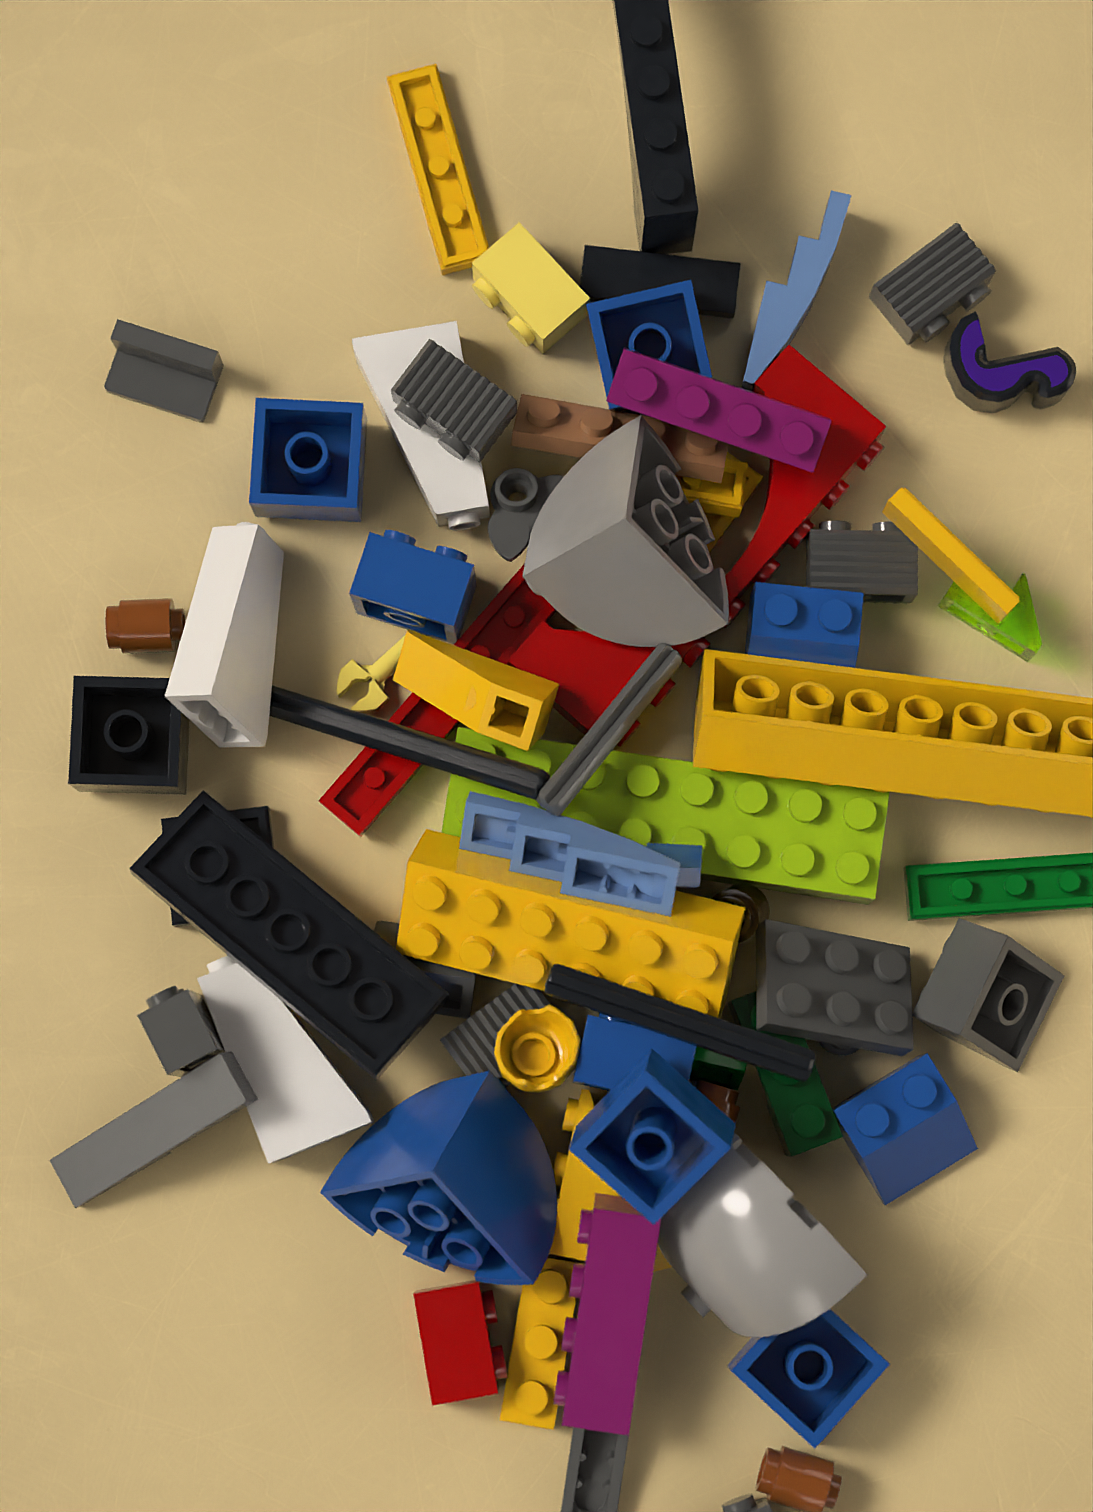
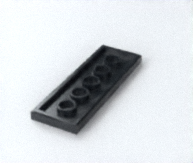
M204 790L129 868L135 878L376 1081L449 1000V993Z

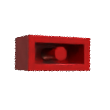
M472 1280L416 1290L413 1296L432 1406L498 1394V1380L506 1379L508 1375L503 1346H492L488 1324L498 1323L493 1289L482 1291L481 1282Z

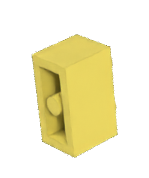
M520 222L472 262L473 279L476 281L472 284L473 290L489 308L493 309L497 305L511 319L507 322L510 331L526 347L533 343L544 354L588 315L586 304L590 303V297Z

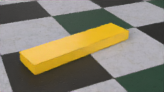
M437 63L387 76V84L441 274L446 275L472 268V262L489 249V245Z

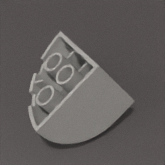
M641 415L618 428L590 449L567 472L552 491L539 512L531 531L522 577L535 594L542 595L568 621L592 635L629 646L657 647L661 643L673 646L699 639L727 625L729 615L728 592L724 569L717 568L714 570L707 544L714 541L715 538L698 499L691 503L688 502L674 474L681 470L679 464L664 442Z
M734 1133L731 1148L661 1217L658 1245L669 1264L688 1284L680 1293L702 1317L712 1310L725 1326L739 1335L746 1337H768L793 1330L815 1319L845 1297L867 1274L828 1230L800 1202L792 1198L794 1194L762 1160L760 1161L744 1144L741 1145V1139Z

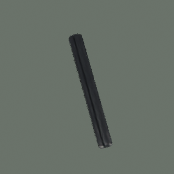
M554 964L545 983V993L554 998L800 1082L807 1081L815 1062V1052L811 1049L561 964Z

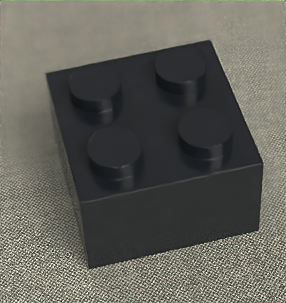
M74 676L69 785L79 792L186 795L190 720L165 697L170 678Z

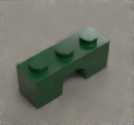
M756 991L727 1003L735 1024L809 1049L806 1040L803 1038L757 1030ZM815 1063L810 1077L805 1082H800L755 1066L767 1099V1109L786 1156L792 1157L843 1137Z

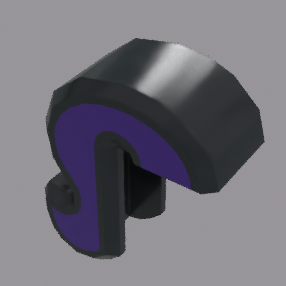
M976 311L960 319L945 347L944 367L948 382L956 398L974 411L995 413L1008 409L1024 392L1032 394L1033 400L1031 404L1034 408L1043 409L1053 406L1065 396L1074 383L1076 376V364L1072 357L1059 347L988 361Z

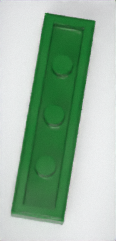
M1093 853L908 865L903 867L908 921L1093 908Z

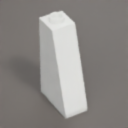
M453 321L351 339L356 363L437 525H449V529L453 531L479 526L481 524L480 519L490 517L481 462L479 463L469 455L463 461L451 455L438 443L441 435L426 424L418 430L406 423L395 413L394 409L398 404L393 402L391 394L392 387L429 339L434 340L438 345L451 352L463 362L457 322Z
M240 522L236 526L212 528L165 693V697L219 748L264 747L268 736L284 552L259 524Z
M229 956L215 960L207 965L209 974L197 979L225 1052H233L258 1098L257 1101L247 1106V1110L268 1164L278 1162L375 1122L370 1110L289 1006Z

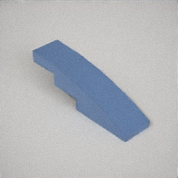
M831 190L819 240L804 236L798 237L787 285L766 281L741 388L749 391L753 390L754 383L791 343L808 315L832 262L852 195Z
M472 791L469 792L466 800L459 849L511 859L509 871L562 882L560 894L666 916L671 915L681 863L614 833L563 815L554 816L546 810L527 804Z

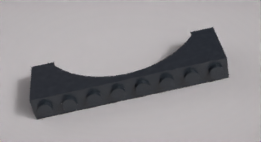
M612 0L626 105L633 184V209L639 251L659 254L690 252L693 248L699 210L669 1Z

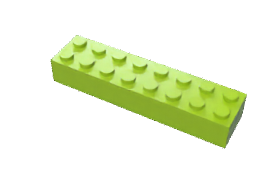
M458 727L456 735L457 743L541 768L550 775V778L577 746L575 744L539 739L529 751L479 734L468 728ZM612 750L561 815L593 825L647 847V843L702 845L701 880L733 885L740 883L750 884L760 889L868 905L876 898L890 792H878L873 789L842 785L828 786L818 782L786 778L772 779L762 775L731 771L717 772L707 768L693 767V762ZM451 773L441 833L461 837L465 804L470 791L527 804L540 809L543 808L538 804L537 800Z

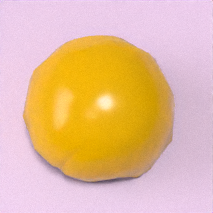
M547 1005L539 1009H521L513 1014L497 1033L494 1056L503 1078L522 1091L542 1092L559 1087L576 1069L581 1045L573 1020L558 1008Z

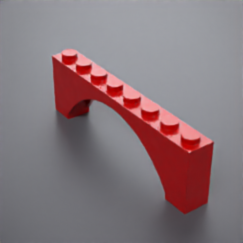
M790 344L757 379L752 392L828 417L832 421L814 472L769 458L768 491L759 527L746 551L731 571L725 575L729 615L728 624L723 626L724 628H727L746 606V603L740 598L753 583L755 584V582L767 583L776 573L781 564L775 558L787 544L794 549L798 548L807 538L810 529L815 528L816 525L810 521V518L822 505L831 510L850 488V485L844 480L855 467L858 466L865 471L885 448L878 441L881 439L886 425ZM543 620L508 659V665L558 683L559 687L553 708L586 735L656 647L619 644L599 638L586 631L553 629ZM706 636L687 643L671 646L682 657L679 667L684 662L691 668L703 656L704 649H708L711 645L705 639ZM670 678L650 704L656 708L671 692L676 683ZM638 720L634 722L617 746L621 748L641 725Z

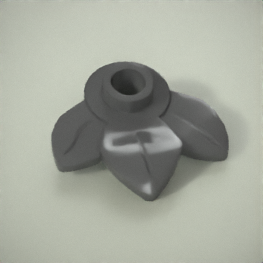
M512 468L504 471L494 481L490 496L495 511L488 522V533L494 549L503 559L512 562L527 548L531 531L539 512L564 476L555 474L537 478L525 469ZM515 492H521L527 496L526 499L517 502L510 501L508 498Z

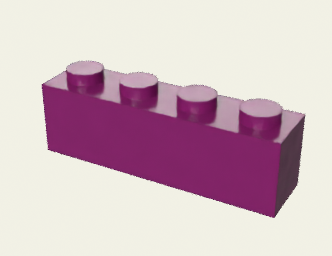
M625 347L606 402L810 472H814L832 421L828 417Z
M595 1193L593 1211L586 1209L581 1211L577 1243L588 1244L585 1265L574 1263L569 1297L580 1298L577 1318L566 1317L561 1351L572 1352L569 1372L558 1370L553 1404L564 1406L562 1426L629 1436L661 1218L653 1225L620 1196Z

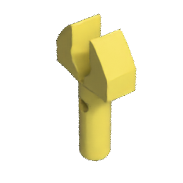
M405 636L372 665H358L352 659L340 670L337 681V695L339 698L350 690L353 684L372 680L369 683V692L366 697L353 705L351 710L363 714L378 712L390 701L384 693L385 681L396 671Z

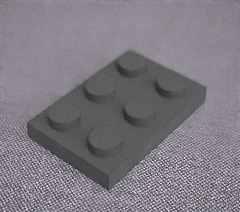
M765 919L758 925L756 930L757 1030L897 1056L906 1055L914 1050L910 947Z

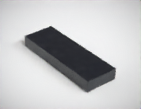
M584 245L580 288L590 297V302H596L691 280L699 315L734 319L741 263Z

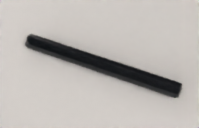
M272 685L269 714L271 717L537 800L540 790L550 779V775L541 768Z

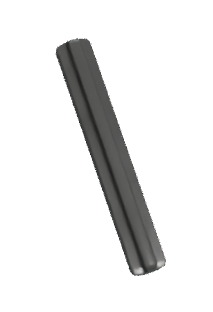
M666 643L657 645L540 790L537 802L543 809H546L547 812L554 816L562 814L678 669L682 662V657L678 651L672 649Z

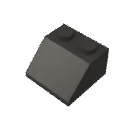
M959 918L950 937L944 944L943 951L926 986L920 993L912 1016L939 1034L1008 1069L1018 1072L1064 975L1008 935Z

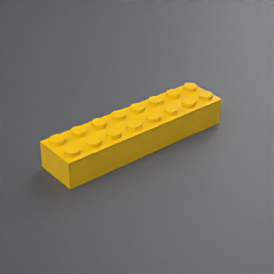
M704 649L695 698L693 767L707 768L717 772L731 771L762 775L772 779L786 778L818 782L828 786L842 785L873 789L878 792H898L927 796L933 799L945 798L977 802L988 806L1001 805L1033 809L1043 813L1056 812L1093 818V698Z

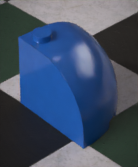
M491 1071L437 1083L419 1091L395 1106L375 1122L352 1145L320 1191L336 1209L371 1236H374L377 1229H380L392 1238L407 1245L403 1255L442 1272L446 1271L449 1264L476 1271L474 1275L475 1280L483 1283L498 1285L534 1284L549 1255L556 1227V1184L545 1143L531 1118L507 1091L504 1083L496 1078Z

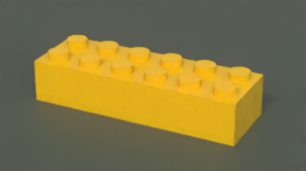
M429 829L424 831L409 857L396 950L402 955L545 991V983L550 969L554 964H561L720 1019L728 995L745 907L675 890L671 915L666 916L560 894L562 885L560 881L509 871L511 859L459 849L461 837Z

